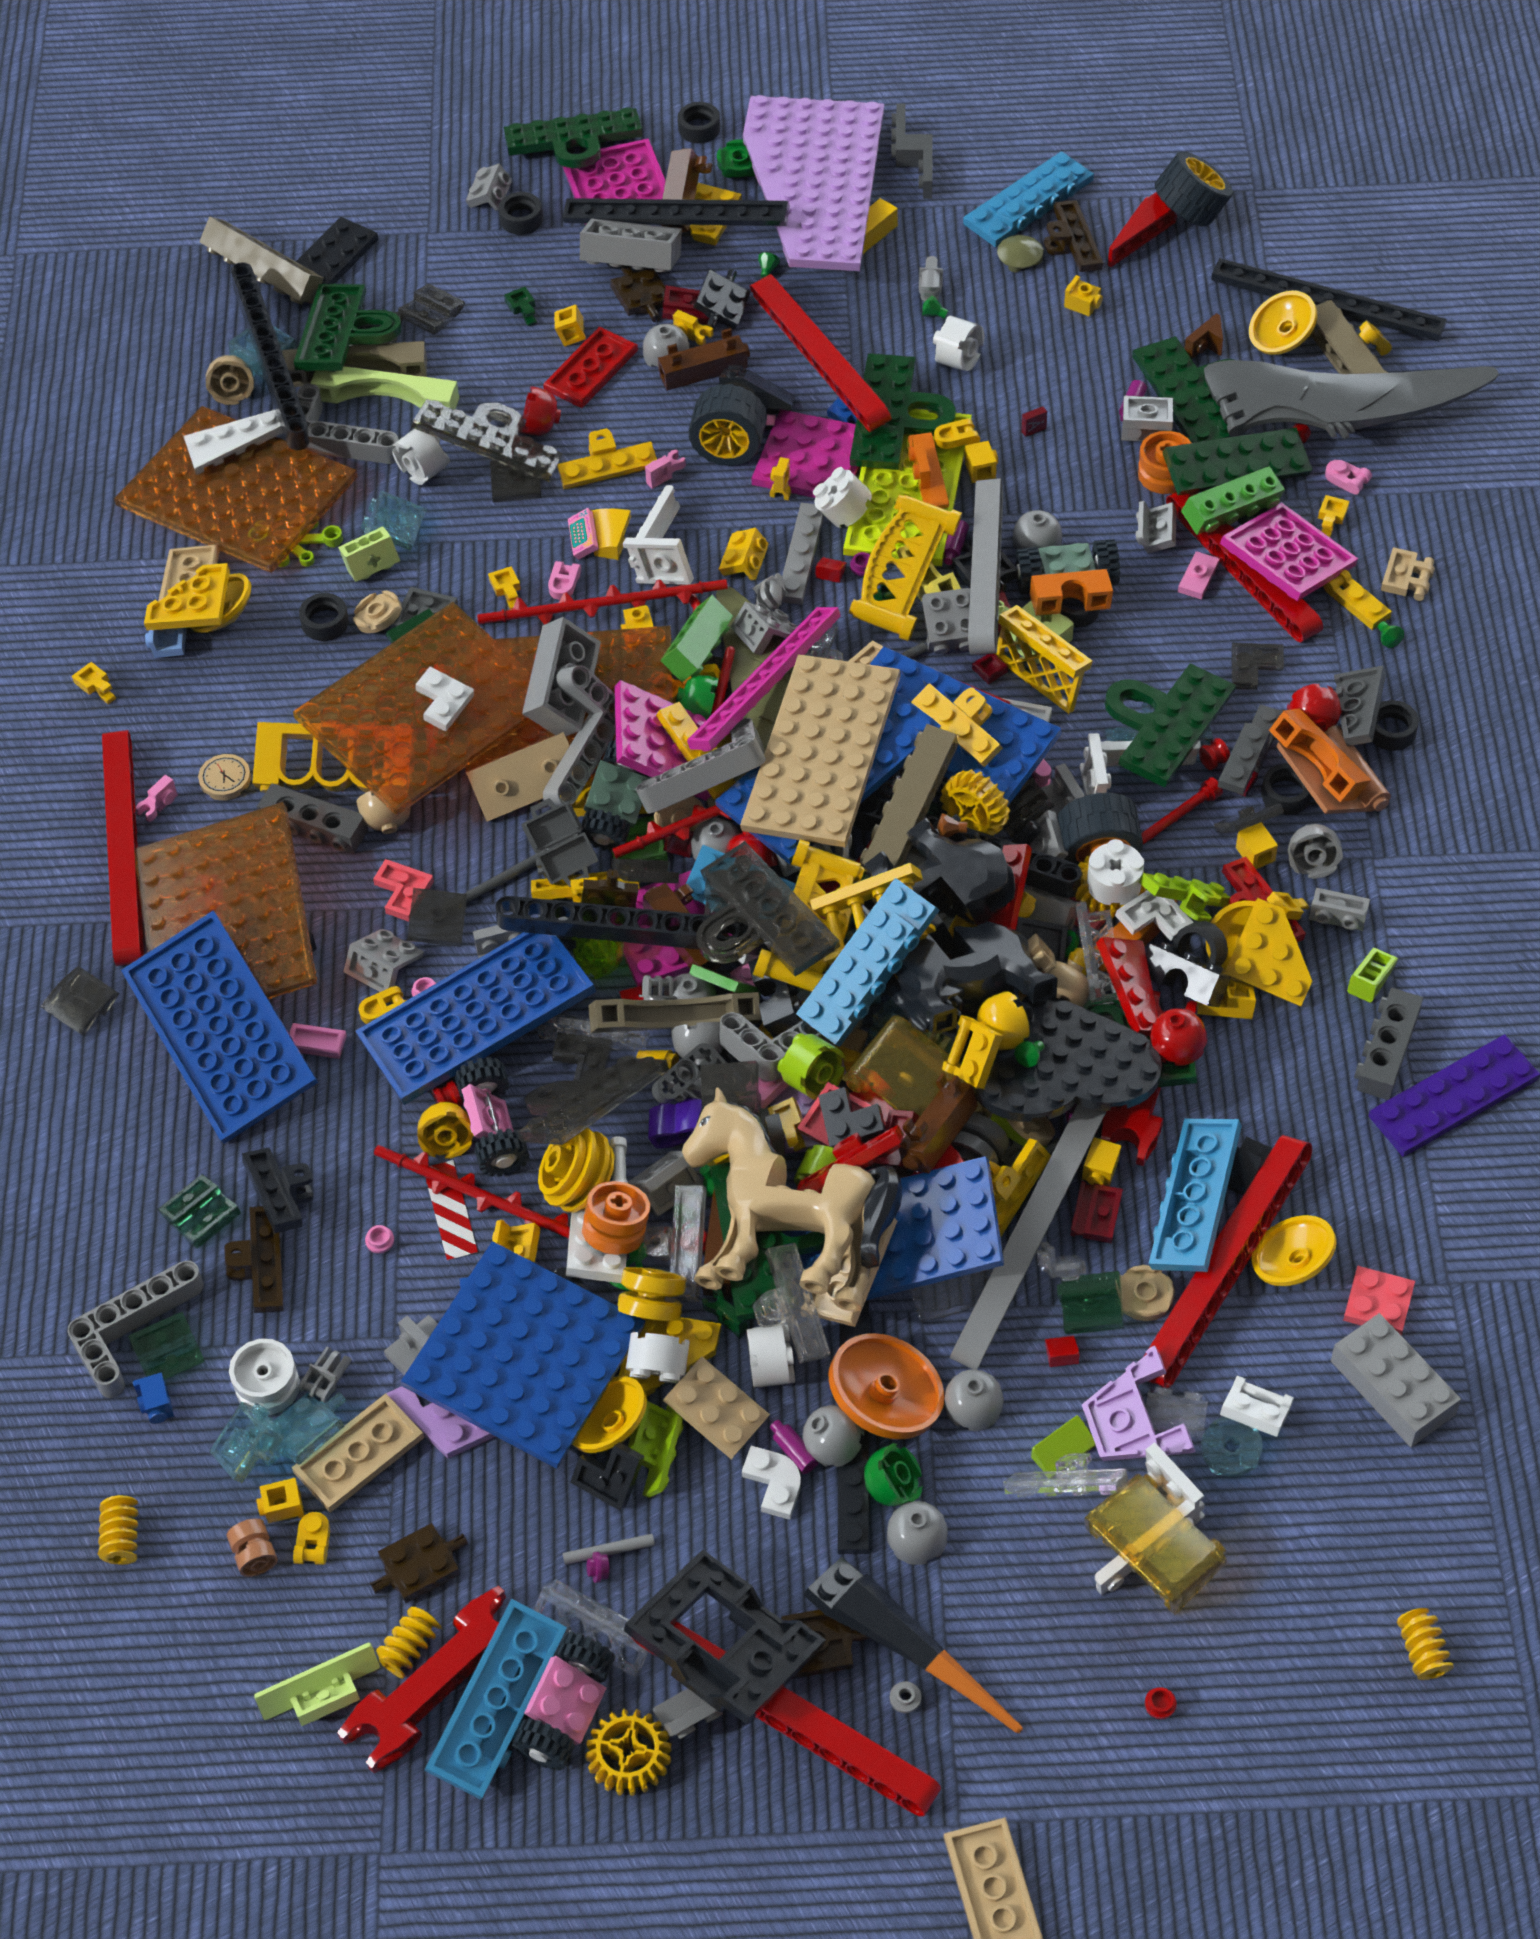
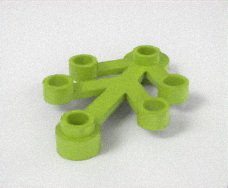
M285 514L267 529L261 527L252 529L248 534L247 543L252 550H264L274 558L275 564L279 567H285L290 563L289 554L278 550L274 546L283 545L299 558L302 566L308 567L314 564V555L311 551H306L299 544L325 543L327 546L334 548L342 543L343 535L341 529L335 525L327 526L321 534H301L307 529L317 528L319 525L318 517L315 514H307L302 521L294 526L293 517ZM282 529L288 530L282 535H276Z

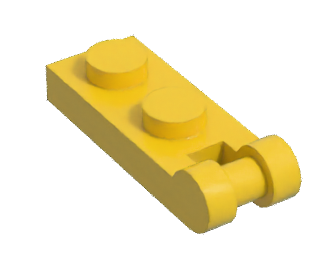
M1343 570L1337 578L1323 585L1325 591L1371 630L1378 627L1380 622L1391 618L1392 611L1352 579L1351 574L1347 570Z

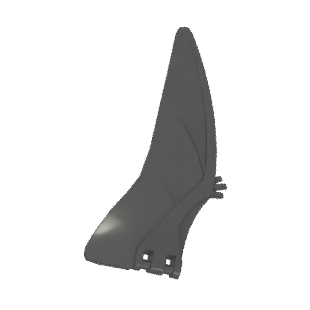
M1242 360L1215 362L1204 368L1207 386L1213 399L1221 407L1220 413L1224 423L1228 424L1227 430L1232 437L1244 434L1251 427L1261 424L1296 422L1322 428L1328 431L1332 438L1337 437L1336 432H1338L1341 437L1347 439L1349 438L1348 433H1354V429L1399 421L1444 407L1495 381L1499 375L1494 367L1488 366L1396 373L1334 374L1308 372L1260 361Z

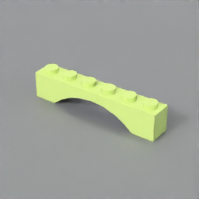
M344 366L342 371L336 372L315 371L311 384L318 386L322 402L339 403L347 399L370 395L391 396L413 403L429 416L452 419L459 400L457 381Z

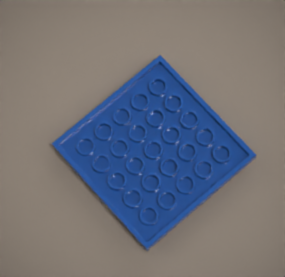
M492 1241L402 1378L401 1386L558 1469L626 1358L631 1333L638 1332L639 1336L645 1327L646 1321L640 1317L619 1312L618 1306Z

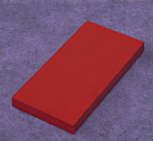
M599 326L547 379L543 387L551 394L583 408L638 351V345Z

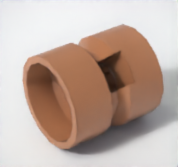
M248 1519L234 1525L227 1532L226 1536L232 1552L236 1554L234 1558L242 1576L252 1577L263 1574L277 1564L278 1559L272 1543L269 1542L270 1537L263 1520Z

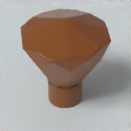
M942 813L937 824L939 835L948 838L956 833H967V822H958Z

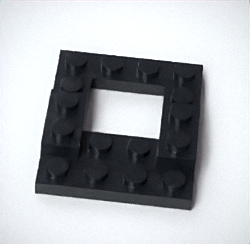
M703 1549L625 1623L623 1630L672 1667L671 1676L719 1713L726 1708L747 1725L823 1648L825 1642L824 1638L801 1621L781 1620L765 1608L751 1584ZM705 1593L730 1610L729 1619L746 1631L719 1660L673 1626Z

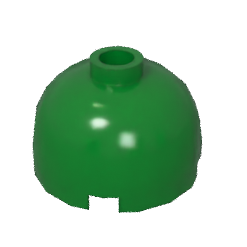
M698 675L687 680L684 688L679 687L676 702H680L685 709L691 711L694 715L700 714L707 720L711 715L715 689L719 678L707 675Z
M895 1443L873 1453L866 1463L864 1471L865 1486L871 1496L880 1504L898 1507L915 1501L919 1498L923 1485L918 1487V1478L922 1476L916 1458L907 1448L903 1447L900 1449Z

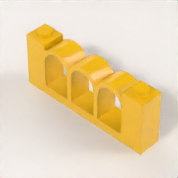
M257 722L252 783L263 793H266L272 783L284 787L285 783L291 789L300 791L309 789L318 782L326 790L333 792L344 791L354 783L363 792L379 793V788L397 786L405 788L406 792L408 791V795H413L417 734L413 728ZM288 739L313 740L311 767L307 775L301 779L292 780L286 776ZM324 741L349 742L346 773L337 781L330 782L322 778ZM360 742L385 743L382 775L371 783H364L358 779Z

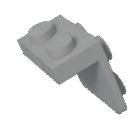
M970 588L924 594L922 596V605L928 633L926 641L927 652L944 654L949 652L950 649L969 650Z

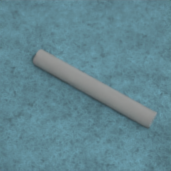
M647 1534L563 1553L565 1565L592 1558L593 1552H600L601 1555L606 1554L609 1556L655 1546L653 1534Z

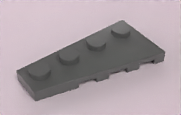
M1384 666L1334 675L1337 686L1336 692L1341 706L1340 719L1343 738L1347 746L1362 745L1373 741L1386 678Z

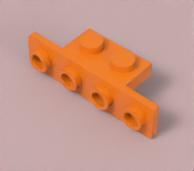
M932 433L909 435L908 456L909 461L914 463L912 465L914 480H918L922 501L942 509L948 508L949 500Z

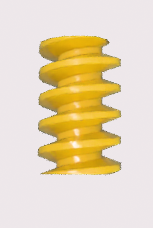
M117 1495L106 1498L100 1503L99 1510L101 1514L99 1522L101 1525L99 1526L100 1537L98 1544L100 1547L98 1556L107 1563L127 1565L137 1560V1555L132 1553L138 1547L137 1543L133 1542L138 1537V1533L133 1530L138 1527V1522L134 1519L138 1516V1510L133 1508L138 1504L135 1498Z
M410 1607L407 1610L408 1617L403 1616L399 1620L400 1626H395L392 1629L393 1636H387L384 1639L385 1646H379L376 1649L380 1663L401 1679L405 1677L401 1667L404 1666L409 1669L413 1667L408 1658L410 1656L416 1659L421 1657L416 1648L427 1649L429 1647L424 1638L428 1637L433 1640L436 1638L432 1628L442 1629L440 1624L428 1612L417 1607Z
M1428 1608L1408 1611L1397 1619V1624L1402 1629L1401 1636L1406 1640L1405 1648L1410 1652L1408 1658L1413 1663L1412 1670L1415 1675H1418L1417 1678L1419 1680L1438 1678L1454 1668L1452 1662L1443 1663L1444 1660L1449 1658L1450 1653L1445 1650L1439 1651V1649L1446 1645V1641L1444 1639H1435V1637L1442 1633V1629L1440 1627L1431 1628L1432 1625L1438 1622V1617L1433 1615L1427 1616L1429 1613Z

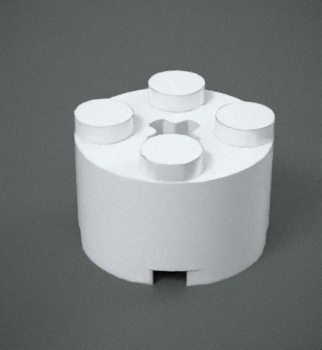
M948 316L941 331H936L933 337V344L936 345L935 361L956 369L971 370L980 357V354L977 353L978 347L984 344L983 327L967 320Z
M416 427L393 444L395 448L392 449V454L397 465L403 473L408 471L412 475L409 479L418 485L424 484L450 463L448 455L443 452L439 445V436L433 430L428 432L423 428Z
M842 467L835 469L832 475L824 483L817 485L813 491L815 507L839 528H841L840 525L842 524L850 526L860 519L867 510L865 506L867 499L871 501L872 498L870 489L851 471L844 470Z
M1113 839L1095 849L1089 858L1087 875L1088 890L1091 896L1105 905H1111V903L1125 905L1135 899L1140 893L1141 884L1139 881L1144 870V859L1140 853L1118 839Z
M788 1324L747 1329L753 1386L766 1387L795 1383L792 1347H790V1342H787L790 1341Z
M633 1332L630 1335L626 1370L630 1371V1377L647 1379L650 1375L660 1376L659 1381L677 1383L686 1373L690 1341L685 1339L682 1344H679V1337L646 1333L645 1337L638 1338V1332Z

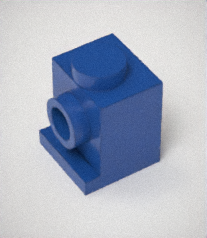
M162 1373L133 1381V1386L138 1395L137 1400L141 1414L147 1413L150 1423L158 1424L174 1416L168 1388Z

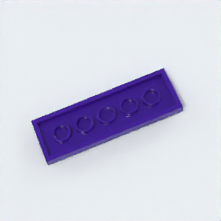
M1504 1034L1371 1109L1368 1117L1400 1155L1405 1157L1539 1080L1540 1073Z

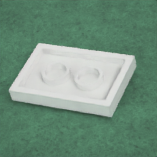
M581 1209L576 1213L571 1212L566 1276L621 1283L623 1268L626 1267L627 1254H607L594 1249L585 1241L582 1234V1224L586 1209Z

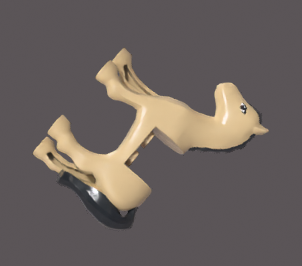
M717 1087L715 1099L702 1106L697 1125L684 1143L682 1154L685 1161L694 1168L704 1167L714 1159L729 1154L730 1170L726 1182L731 1222L726 1240L719 1253L713 1260L699 1268L694 1281L707 1289L717 1290L722 1288L725 1279L733 1281L742 1280L746 1264L756 1258L758 1254L756 1232L791 1230L820 1232L825 1234L823 1250L814 1264L803 1271L799 1285L811 1293H827L831 1277L840 1272L842 1257L848 1249L851 1264L848 1280L836 1292L833 1303L845 1311H860L864 1303L863 1294L870 1284V1268L878 1267L880 1263L879 1240L883 1232L893 1222L901 1206L902 1184L900 1177L894 1168L888 1165L865 1171L857 1166L833 1164L828 1172L821 1194L810 1189L804 1191L792 1190L786 1186L787 1170L785 1159L782 1155H778L773 1148V1143L766 1127L762 1123L761 1117L753 1113L746 1105L727 1101L722 1091Z

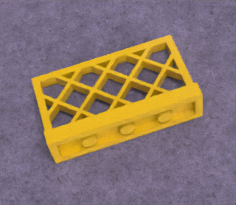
M1018 605L1001 613L998 623L1002 625L997 644V653L995 654L1008 665V669L1068 714L1073 712L1084 673L1091 669L1093 661ZM1011 633H1013L1018 640L1013 641ZM1020 644L1025 657L1020 658L1015 645ZM1029 646L1036 651V654L1032 655ZM1005 647H1008L1013 658L1012 660L1004 654ZM1039 658L1043 671L1039 672L1034 659ZM1048 660L1055 665V668L1051 669ZM1027 661L1031 674L1025 670L1022 662ZM1053 673H1058L1062 685H1057ZM1067 674L1074 679L1073 683L1069 682ZM1041 676H1046L1050 688L1044 684ZM1060 690H1065L1068 702L1063 699Z

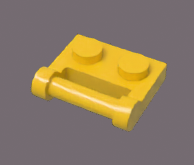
M961 1015L958 1021L960 1027L948 1060H944L941 1069L950 1074L957 1075L975 1088L984 1089L1003 1035L971 1017ZM971 1030L973 1031L962 1065H959L958 1063Z

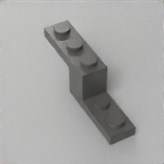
M896 103V113H892V127H896L892 128V142H896V144H891V158H896V167H919V173H923V175H919L918 189H923V199H932V134H905V103Z
M1262 704L1259 705L1252 723L1245 722L1219 778L1218 787L1238 794H1244L1253 772L1259 774L1275 739V736L1269 729L1283 711Z

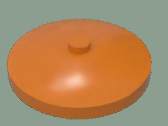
M876 1333L858 1335L846 1341L831 1361L828 1376L830 1389L835 1401L854 1423L868 1432L890 1439L917 1437L933 1426L943 1409L944 1389L938 1372L918 1349L903 1340Z

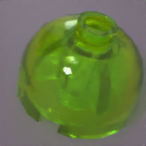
M572 937V941L576 940L577 948L572 949L574 958L587 976L591 973L594 976L593 979L602 978L616 971L621 964L624 952L623 942Z

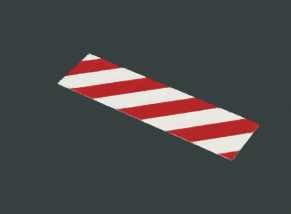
M453 1160L430 1166L458 1178ZM426 1178L447 1260L478 1252L462 1193L447 1187L439 1194H434L432 1192V1180Z

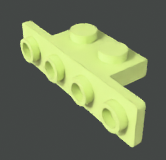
M366 1643L260 1691L254 1695V1698L264 1720L294 1708L301 1726H304L360 1700L353 1680L379 1669L380 1665L371 1643Z

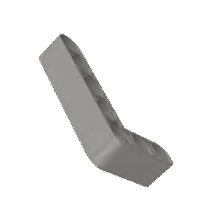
M305 384L299 388L297 396L307 421L309 445L307 448L298 451L385 464L396 463L392 454V449L395 448L393 444L399 440L396 433L318 421L323 410L318 386L315 384Z
M582 665L563 668L558 672L556 678L559 688L588 713L582 725V730L578 731L544 788L543 799L550 798L556 806L570 801L572 805L577 800L607 749L608 743L616 734L615 693Z
M743 719L730 731L731 743L637 785L635 790L646 812L654 813L762 765L766 761L762 740L752 719Z
M726 1013L720 1019V1045L765 1081H774L782 1077L777 1069L778 1063L785 1056L797 1034H814L834 1045V1043L804 1020L771 1040L739 1013ZM864 1018L859 1020L851 1033L862 1027Z
M179 1262L77 1317L69 1324L67 1331L72 1344L99 1392L104 1397H117L125 1389L123 1376L106 1344L197 1296L202 1291L204 1282L198 1266L194 1262ZM188 1277H193L188 1281H184ZM162 1291H167L162 1295H158ZM141 1305L136 1309H132L134 1306ZM115 1319L111 1323H106L108 1320ZM88 1333L85 1337L79 1338L82 1334ZM101 1355L98 1359L91 1360L93 1357ZM114 1377L111 1381L104 1382L107 1378Z

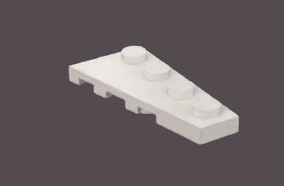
M276 410L195 432L184 436L196 475L204 472L203 468L211 464L217 466L224 462L223 458L233 453L239 455L245 452L247 446L251 444L259 445L283 433Z

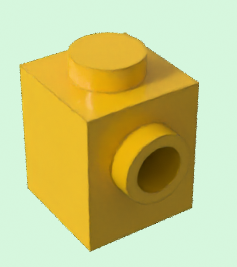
M989 441L965 445L964 463L972 483H976L978 480L996 479L998 455L996 450L991 449Z
M1262 822L1253 826H1246L1241 831H1238L1236 849L1242 857H1247L1255 869L1276 860L1278 845Z
M1094 1137L1084 1163L1082 1180L1088 1181L1092 1185L1095 1183L1110 1186L1119 1161L1121 1145Z

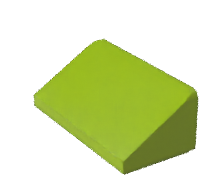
M1076 1415L1032 1448L1031 1458L1051 1479L1096 1445L1082 1419Z

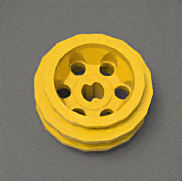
M587 1126L566 1128L557 1134L543 1155L538 1174L539 1189L544 1194V1199L551 1206L561 1207L563 1211L573 1213L586 1209L588 1194L593 1187L603 1182H610L615 1157L608 1139L598 1131L593 1132Z

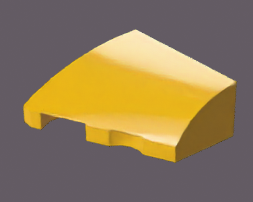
M624 509L591 510L593 512L599 548L594 551V556L619 560L623 549V542L625 541L624 535L631 519V511Z
M1230 979L1220 1007L1206 1006L1198 1002L1197 1014L1252 1019L1256 1003L1254 987Z

